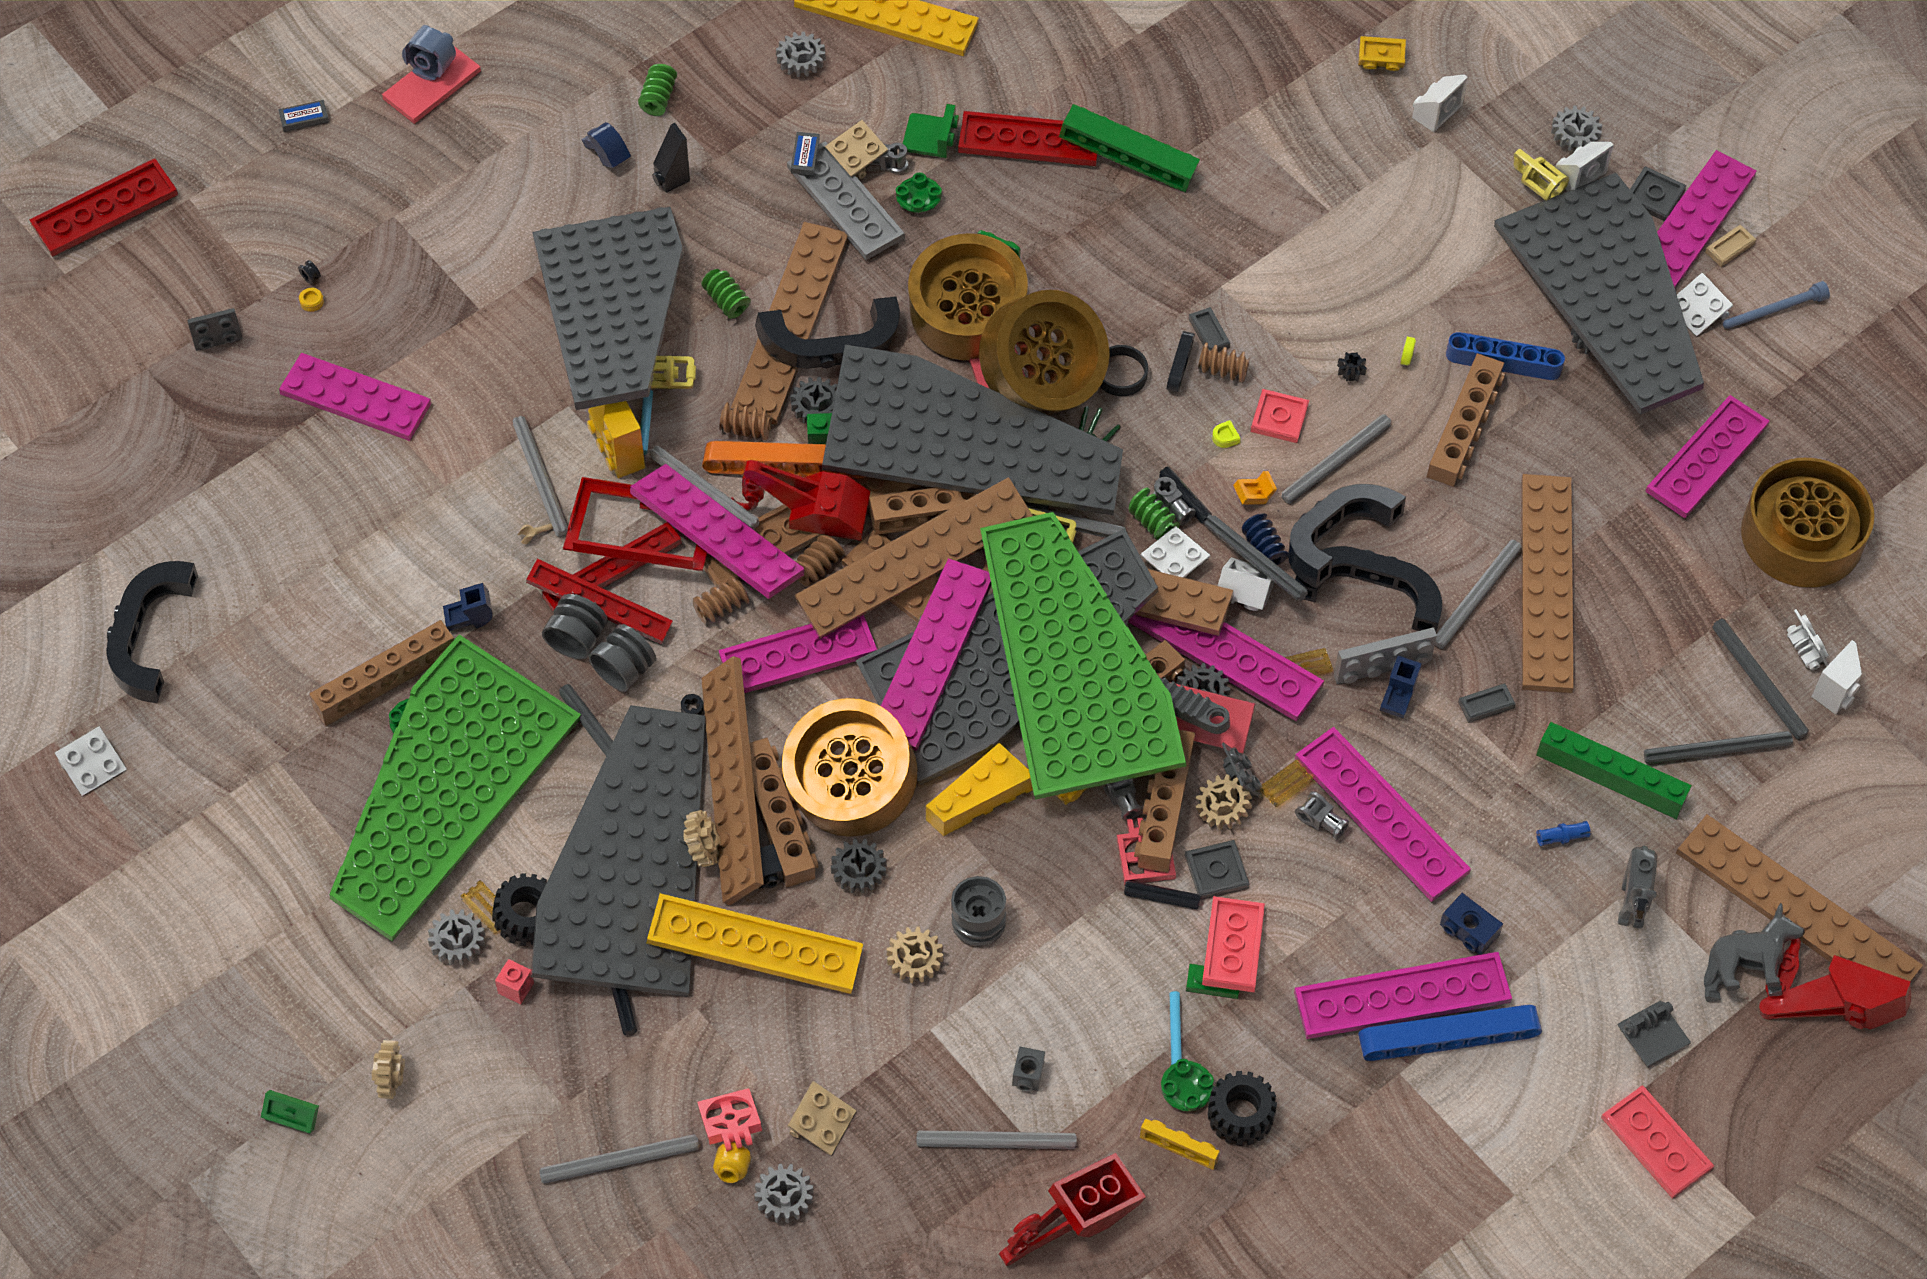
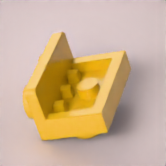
M1361 36L1358 65H1363L1365 69H1376L1377 66L1386 67V70L1398 71L1400 68H1404L1406 39Z

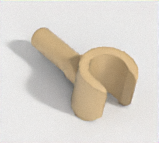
M550 523L534 528L526 524L517 535H525L521 543L529 544L534 535L552 530L553 526Z

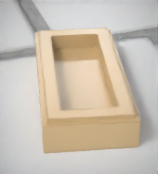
M1739 225L1709 245L1705 253L1720 267H1723L1753 246L1756 238Z

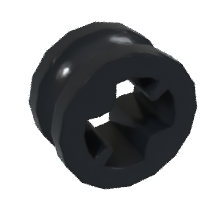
M310 260L305 262V266L300 265L298 267L301 276L309 284L314 282V278L319 279L321 277L318 268Z
M696 694L685 695L681 700V712L701 715L703 712L702 698ZM693 702L696 703L697 709L692 708L688 710L687 704L692 705Z

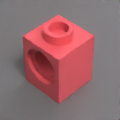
M508 959L495 980L498 994L520 1005L534 984V980L531 977V969Z

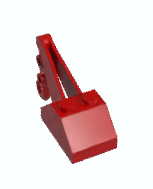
M756 460L746 461L742 478V495L749 503H740L733 497L730 498L747 511L756 509L758 503L764 498L765 491H767L791 509L789 529L862 541L869 506L870 491L847 475L821 471L801 477Z
M1800 938L1791 940L1789 948L1784 952V958L1779 969L1778 977L1781 982L1782 995L1769 996L1768 987L1765 985L1768 997L1762 999L1759 1004L1760 1015L1767 1020L1843 1015L1845 1021L1851 1026L1872 1030L1906 1016L1911 1004V981L1834 955L1828 968V975L1791 988L1799 970L1801 941Z
M1114 1153L1053 1183L1048 1192L1056 1204L1042 1216L1034 1213L1020 1221L1013 1229V1232L1016 1234L1007 1240L1009 1245L1000 1251L999 1256L1005 1265L1009 1266L1025 1255L1072 1230L1078 1236L1090 1238L1110 1228L1138 1207L1146 1196L1119 1156ZM1064 1214L1067 1221L1035 1239L1043 1229Z

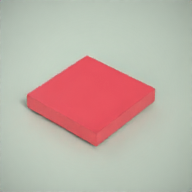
M1262 389L1250 432L1298 443L1309 400Z

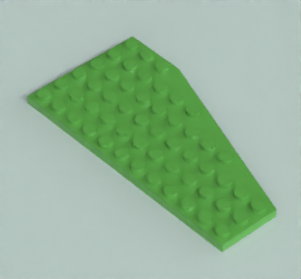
M1054 512L980 528L1035 800L1186 767L1169 690L1162 683L1148 661L1147 656L1111 604L1107 594L1071 542Z
M459 634L412 687L409 700L399 725L395 729L383 759V765L371 795L367 799L343 865L339 869L329 894L330 900L393 942L580 721L581 714Z

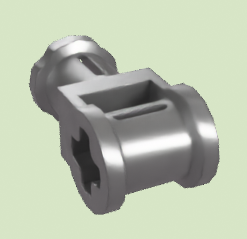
M902 143L884 144L889 151L873 161L871 165H880L881 170L890 171L895 174L904 173L908 169V161L905 159L907 147Z
M1161 477L1156 480L1153 493L1157 496L1155 502L1161 500L1163 502L1162 508L1168 507L1169 513L1175 514L1180 525L1188 523L1194 517L1196 511L1194 508H1189L1182 500L1183 494L1176 488L1174 480L1169 477Z
M1132 779L1103 785L1105 793L1111 799L1113 805H1119L1123 820H1133L1143 813L1142 806L1138 805L1135 799L1136 789Z
M1314 791L1309 793L1308 800L1302 807L1299 806L1295 810L1296 816L1304 824L1312 826L1318 831L1323 827L1332 833L1335 839L1340 838L1349 825L1348 819L1343 820L1334 814V806L1329 804L1322 795Z

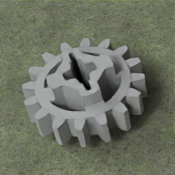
M793 32L792 38L786 35L785 42L779 41V47L776 48L777 64H781V70L788 69L789 75L796 72L797 77L801 73L809 76V71L817 73V67L822 68L823 61L826 59L825 45L821 44L820 38L814 40V34L806 36L805 32H802L801 36H798L796 32Z
M1576 105L1573 106V110L1565 107L1564 112L1558 111L1557 116L1554 117L1551 133L1555 134V141L1561 140V147L1568 145L1569 151L1573 147H1576V149L1580 146L1584 147L1589 142L1600 140L1602 133V124L1599 123L1600 117H1593L1594 111L1585 112L1586 107H1582L1581 110H1578Z
M451 909L450 916L446 917L445 914L441 913L440 922L437 920L432 921L434 928L428 929L430 937L428 938L429 947H432V954H438L440 962L447 958L449 965H452L454 960H458L459 964L463 965V959L465 958L473 961V953L480 955L481 950L479 946L485 945L483 938L485 931L484 928H481V920H475L474 913L471 912L468 916H465L464 909H461L459 914H455L454 910ZM455 931H457V934L459 936L458 943H456V940L454 938Z
M779 1164L776 1171L769 1167V1175L760 1174V1181L762 1183L755 1184L757 1193L754 1195L755 1201L759 1202L758 1210H765V1218L767 1219L774 1215L776 1223L779 1222L781 1217L785 1218L786 1223L790 1222L791 1216L799 1220V1212L807 1213V1204L813 1203V1196L810 1195L813 1193V1186L809 1185L810 1177L805 1176L802 1178L803 1169L801 1168L794 1172L793 1164H790L787 1169H783L782 1164ZM781 1191H786L787 1195L782 1196Z

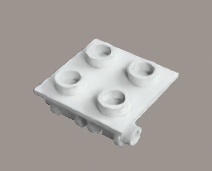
M1703 273L1677 294L1686 326L1696 337L1718 318L1726 319L1729 316L1728 310L1733 306Z
M1175 526L1142 552L1140 556L1159 572L1185 578L1208 559L1210 554Z
M1795 609L1794 611L1801 625L1797 627L1796 625L1790 626L1787 629L1788 638H1790L1794 648L1799 650L1798 654L1801 656L1806 668L1814 671L1820 667L1819 663L1824 662L1827 667L1828 663L1825 657L1829 655L1818 634L1816 635L1807 616H1800L1797 609Z
M100 726L55 752L59 759V764L66 770L81 796L127 770Z

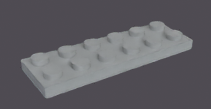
M824 141L819 144L814 176L793 174L836 226L845 232L847 239L865 260L905 239V233L858 178L855 175L851 177L825 148L828 143ZM792 160L787 162V168L790 172Z

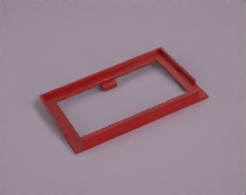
M586 477L581 478L563 550L703 571L707 552L697 544L694 556L686 557L578 540L591 492L637 499L630 494L631 484ZM640 502V509L651 510L644 503Z

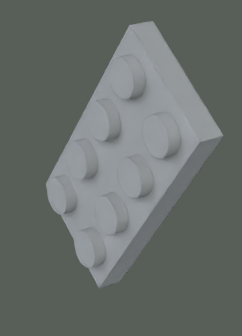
M1434 627L1338 651L1334 671L1336 684H1349L1361 678H1374L1381 673L1392 671L1397 656L1422 663V665L1428 663L1432 659L1437 638Z

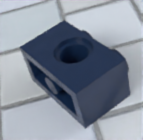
M1461 893L1443 912L1440 925L1448 935L1455 936L1463 942V945L1469 951L1476 952L1479 955H1482L1500 936L1503 927L1502 922L1464 893ZM1464 924H1472L1475 928H1468Z

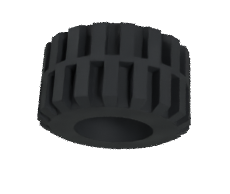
M522 873L520 878L514 875L510 877L509 882L505 880L501 884V888H498L492 910V921L495 922L494 927L496 931L501 930V937L504 939L509 937V942L513 944L519 941L521 942L520 946H526L527 942L533 945L535 916H520L515 913L512 906L519 902H529L536 906L547 883V879L542 877L539 880L536 874L526 877V873Z
M1236 1071L1235 1076H1232L1231 1073L1226 1074L1225 1080L1220 1078L1216 1083V1087L1213 1086L1208 1105V1120H1211L1210 1126L1212 1130L1217 1129L1216 1135L1219 1138L1222 1136L1226 1137L1225 1142L1231 1144L1233 1140L1237 1141L1236 1145L1242 1146L1243 1142L1247 1141V1144L1251 1145L1254 1144L1255 1138L1260 1141L1264 1138V1133L1268 1134L1275 1118L1277 1102H1275V1092H1271L1272 1086L1269 1082L1264 1084L1263 1077L1259 1075L1255 1078L1253 1077V1072L1249 1071L1247 1075H1242V1071ZM1234 1100H1246L1254 1105L1257 1112L1249 1117H1240L1233 1114L1227 1105Z

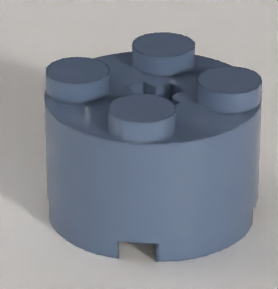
M423 25L403 48V60L406 65L410 64L414 68L412 72L426 80H435L443 75L456 57V50L453 45L454 40L446 32L442 33L428 25Z

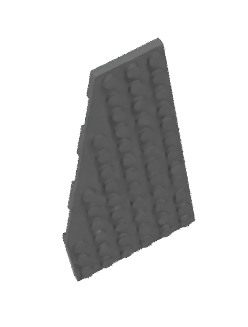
M1617 173L1494 221V227L1640 415L1703 389L1704 381L1653 217Z
M659 207L649 211L611 216L605 219L589 220L583 223L567 224L562 227L545 228L532 232L575 409L580 410L649 397L654 377L653 371L665 332V322L677 283L676 277L680 260L683 258V248L671 207Z
M845 345L822 470L979 494L1009 477L1024 502L1114 515L1123 449L1038 410L1014 403L996 391L921 357Z
M1125 528L1078 551L1107 594L1108 599L1124 624L1159 592L1158 586ZM993 593L985 597L983 606L961 650L955 668H953L945 690L936 705V710L930 723L927 725L925 734L921 738L922 741L917 751L913 750L917 762V781L919 785L989 752L1019 724ZM914 632L856 660L879 706L883 702Z
M630 705L536 905L531 965L532 978L688 996L691 954L646 944L660 893L693 902L695 899L697 861H693V856L689 854V848L683 836L684 830L687 829L684 821L687 820L686 815L700 810L704 715Z

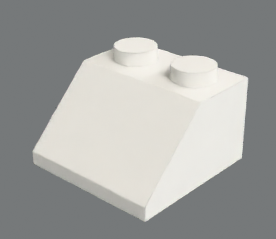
M1466 75L1446 76L1437 83L1434 82L1429 87L1427 93L1419 96L1413 103L1414 111L1412 118L1432 132H1435L1462 106L1468 77Z
M1589 142L1584 147H1578L1569 157L1559 160L1556 164V169L1569 177L1565 190H1575L1580 186L1596 181L1606 174L1614 145L1611 142Z
M1232 557L1223 566L1218 582L1219 587L1234 591L1231 603H1235V601L1242 603L1245 608L1253 611L1262 610L1265 607L1274 585V581L1253 564Z
M1853 640L1823 670L1812 694V698L1834 714H1837L1842 708L1846 710L1854 701L1855 697L1853 696L1860 688L1858 681L1862 673L1857 645Z

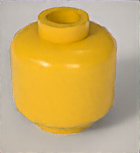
M735 1142L731 1143V1151L726 1152L724 1144L719 1146L713 1164L716 1175L727 1183H735L745 1178L751 1160L750 1151L743 1145L742 1148L737 1149Z

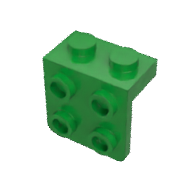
M946 104L943 117L911 113L902 143L907 147V152L947 158L949 146L953 147L955 133H953V130L957 129L959 123V115H956V105Z

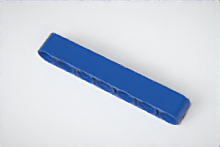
M1522 1005L1368 1027L1359 1031L1358 1036L1364 1060L1376 1061L1530 1039L1540 1035L1542 1029L1536 1006Z

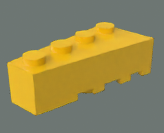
M998 743L926 805V821L943 836L963 827L981 814L986 815L992 812L993 808L1005 802L1007 804L1015 800L1016 796L1024 792L1027 794L1033 791L1029 769Z

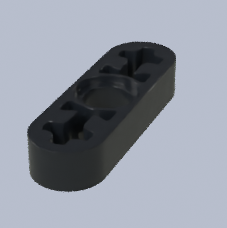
M1182 332L1166 390L1179 392L1192 350L1195 333Z

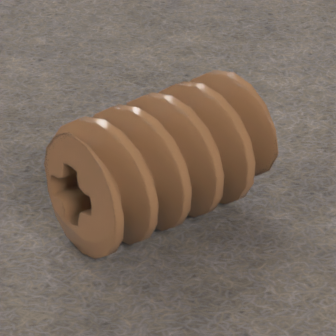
M1206 342L1202 348L1198 369L1202 366V372L1207 373L1209 368H1211L1213 376L1220 370L1221 378H1225L1229 372L1231 380H1234L1239 375V381L1243 383L1247 375L1251 356L1247 360L1243 351L1237 357L1235 349H1233L1230 355H1227V347H1224L1219 353L1217 345H1214L1212 350H1209L1208 343Z
M726 402L721 413L719 429L721 431L724 428L725 433H730L733 428L735 435H739L742 431L744 437H748L752 431L753 438L757 439L761 434L762 439L767 440L771 430L772 415L768 417L766 409L763 410L761 415H758L756 407L752 413H749L748 406L746 405L742 412H740L738 404H735L733 410H730L729 402Z
M820 535L810 545V548H807L797 558L795 562L805 568L804 576L798 579L800 583L807 587L810 586V581L816 583L819 580L817 574L823 576L825 574L824 568L829 570L832 567L830 562L836 563L838 561L837 556L842 557L845 554L843 548L835 539L827 535Z
M730 577L727 579V584L721 582L718 584V588L712 587L710 593L705 591L701 594V598L698 596L694 597L693 607L700 620L706 625V618H709L713 623L716 621L715 613L723 618L724 608L729 613H732V604L739 609L741 608V599L746 604L750 601L742 583L738 579L735 580Z

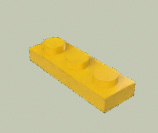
M1145 1118L1140 1131L1141 1139L1214 1170L1220 1151L1212 1144L1198 1142L1183 1131H1173L1166 1128V1125L1158 1120L1151 1121Z

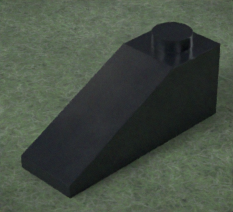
M676 123L670 125L653 162V180L657 186L661 185L666 193L690 182L687 138Z

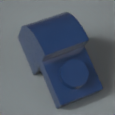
M607 122L587 132V136L581 139L586 148L596 151L603 166L614 168L631 157L620 134Z
M483 582L460 589L461 601L443 606L445 623L449 632L469 625H474L476 629L486 625L493 617L489 590Z
M1397 656L1380 711L1404 719L1419 678L1422 663Z

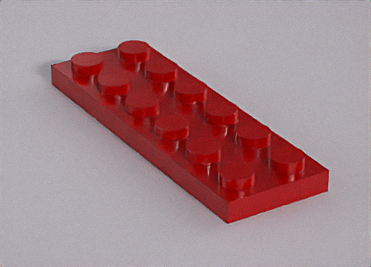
M972 111L963 112L958 153L1096 166L1097 162L1096 153L1059 137L1063 120Z
M154 158L29 219V221L53 257L177 196L178 192L158 161Z

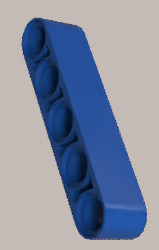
M1462 332L1453 333L1449 337L1446 349V357L1453 363L1472 366L1478 353L1504 362L1502 372L1546 380L1558 379L1565 362L1564 354L1557 349Z

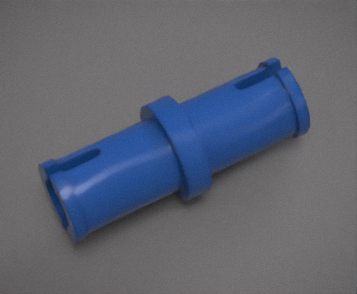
M1587 821L1570 825L1562 823L1554 828L1537 830L1536 838L1539 846L1557 842L1566 844L1569 843V840L1590 837V833L1587 832L1591 831Z

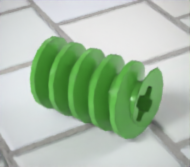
M654 64L649 68L646 81L638 99L640 108L647 114L661 116L665 113V108L668 105V100L673 90L672 87L677 78V72L674 68L666 64Z
M711 270L702 280L701 285L703 289L717 303L722 312L728 316V319L737 318L749 307L751 299L746 296L743 290H740V286L735 283L733 277H730L728 271Z
M1147 487L1139 491L1131 499L1129 512L1135 515L1136 520L1141 522L1144 528H1148V532L1154 535L1156 540H1159L1175 526L1178 528L1180 523L1174 522L1176 518L1174 513L1168 515V507L1162 508L1163 502L1161 500L1155 502L1157 496L1155 494L1149 495L1151 490Z

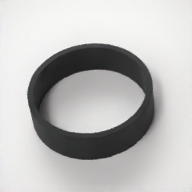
M1128 345L1109 347V357L1125 355L1134 358L1142 365L1144 375L1138 382L1129 386H1116L1104 379L1100 388L1114 396L1133 395L1140 391L1147 381V360L1134 347Z

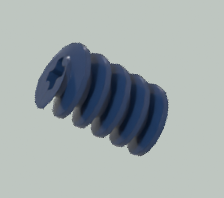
M1261 513L1250 517L1242 526V533L1246 536L1247 542L1276 565L1288 559V552L1284 551L1285 545L1280 543L1281 538L1279 535H1276L1277 530L1272 527L1273 522L1266 519L1267 514Z

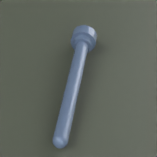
M1824 281L1815 283L1809 288V291L1726 319L1723 322V327L1729 329L1809 300L1821 302L1829 299V288Z

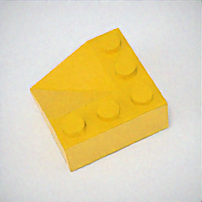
M627 401L589 408V420L586 421L591 434H596L598 449L601 453L605 452L607 456L605 460L609 470H614L619 479L645 469L641 428Z

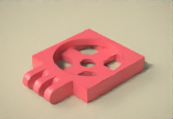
M1137 818L1138 827L1135 828L1133 820L1127 819L1128 834L1117 835L1124 885L1128 880L1146 883L1176 879L1173 855L1168 873L1143 869V874H1134L1128 869L1127 864L1137 863L1139 857H1134L1135 852L1125 853V850L1135 841L1142 842L1143 836L1139 835V828L1143 818Z
M749 1088L697 1102L710 1145L723 1141L726 1152L731 1151L732 1142H735L737 1149L742 1148L741 1140L745 1139L747 1146L753 1145L750 1134L762 1131L761 1122ZM745 1102L749 1108L735 1110L732 1108V1105ZM721 1108L722 1113L720 1115L707 1118L710 1110ZM727 1115L735 1116L732 1120L725 1119ZM749 1118L745 1123L738 1126L741 1120ZM722 1125L723 1127H726L728 1129H720L716 1127Z

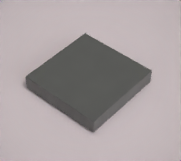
M1645 166L1630 190L1650 215L1665 221L1681 198L1687 185Z
M1235 840L1185 851L1184 856L1196 892L1201 896V900L1249 889L1250 884Z

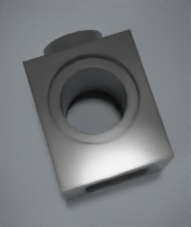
M1019 1046L1012 1086H1016L1022 1091L1039 1090L1045 1063V1051ZM1025 1068H1031L1035 1072L1032 1074H1025L1024 1072H1022V1070Z

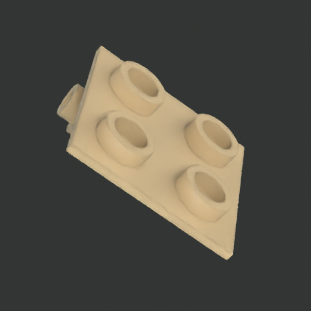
M863 120L825 146L851 177L855 175L859 179L866 176V166L889 151Z
M812 1081L787 1125L791 1129L789 1133L795 1138H799L800 1135L831 1156L856 1110Z

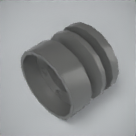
M565 594L560 598L558 605L553 611L554 615L549 618L542 630V637L550 647L562 655L573 659H586L596 643V638L599 637L602 629L608 622L607 615L597 604L589 599L575 594Z
M619 624L613 630V633L606 637L607 642H601L588 657L594 670L606 683L619 691L626 692L639 679L638 674H644L648 667L654 664L656 655L649 643L638 632L629 626Z
M975 876L960 882L954 889L951 899V917L954 933L960 940L969 945L983 946L993 943L1005 931L1006 896L1004 889L998 882L988 877Z

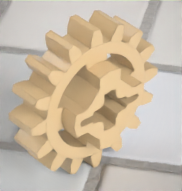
M1226 774L1225 779L1221 780L1219 775H1217L1216 782L1213 783L1208 779V787H1200L1203 795L1196 796V800L1199 803L1196 805V809L1200 813L1203 822L1206 821L1209 827H1213L1216 823L1219 830H1222L1225 824L1229 829H1232L1233 822L1240 825L1241 820L1239 818L1241 816L1246 818L1249 816L1245 809L1252 808L1250 801H1248L1252 799V796L1247 789L1241 786L1237 777L1232 781L1230 775ZM1238 793H1239V796H1240L1239 803L1236 802V800L1238 799V796H1237ZM1209 801L1212 803V804L1210 805V808H1211L1210 811H1209V809H1208V803H1209Z
M706 811L691 812L689 815H686L687 820L684 821L687 829L684 830L683 836L689 848V854L693 856V861H697L698 866L707 867L715 865L714 863L718 862L717 857L719 856L718 845H721L720 836L715 829V823L711 821L710 816L707 817Z
M918 926L915 932H911L909 927L906 928V934L904 935L899 931L896 932L897 940L891 938L890 947L887 948V956H889L887 964L892 966V973L900 972V980L907 976L910 983H913L915 978H919L921 983L924 982L925 975L933 978V970L939 971V962H943V954L941 953L943 952L942 944H937L938 936L930 938V930L927 929L924 933H921ZM927 946L930 948L932 956L930 955V952L926 950ZM897 954H900V958L904 959L903 963L900 962Z
M383 1040L381 1050L374 1055L372 1080L377 1085L376 1092L378 1093V1098L393 1099L396 1095V1089L403 1083L405 1059H402V1055L399 1054L400 1046H398V1041Z

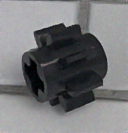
M1346 352L1344 359H1338V375H1342L1347 382L1355 380L1358 382L1360 375H1366V358L1362 359L1358 352Z

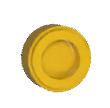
M316 288L304 289L299 295L300 306L305 311L314 312L323 306V295Z

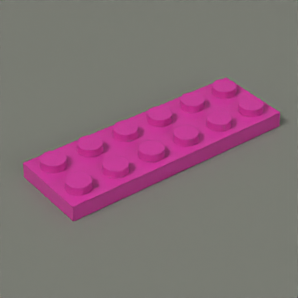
M300 353L279 388L280 395L408 441L413 437L431 406L430 398L304 353Z
M1729 395L1652 480L1645 492L1686 519L1768 427L1770 421Z
M863 615L819 639L812 625L808 624L719 650V657L722 663L732 656L741 658L744 693H748L855 662L857 659L876 651L877 648Z

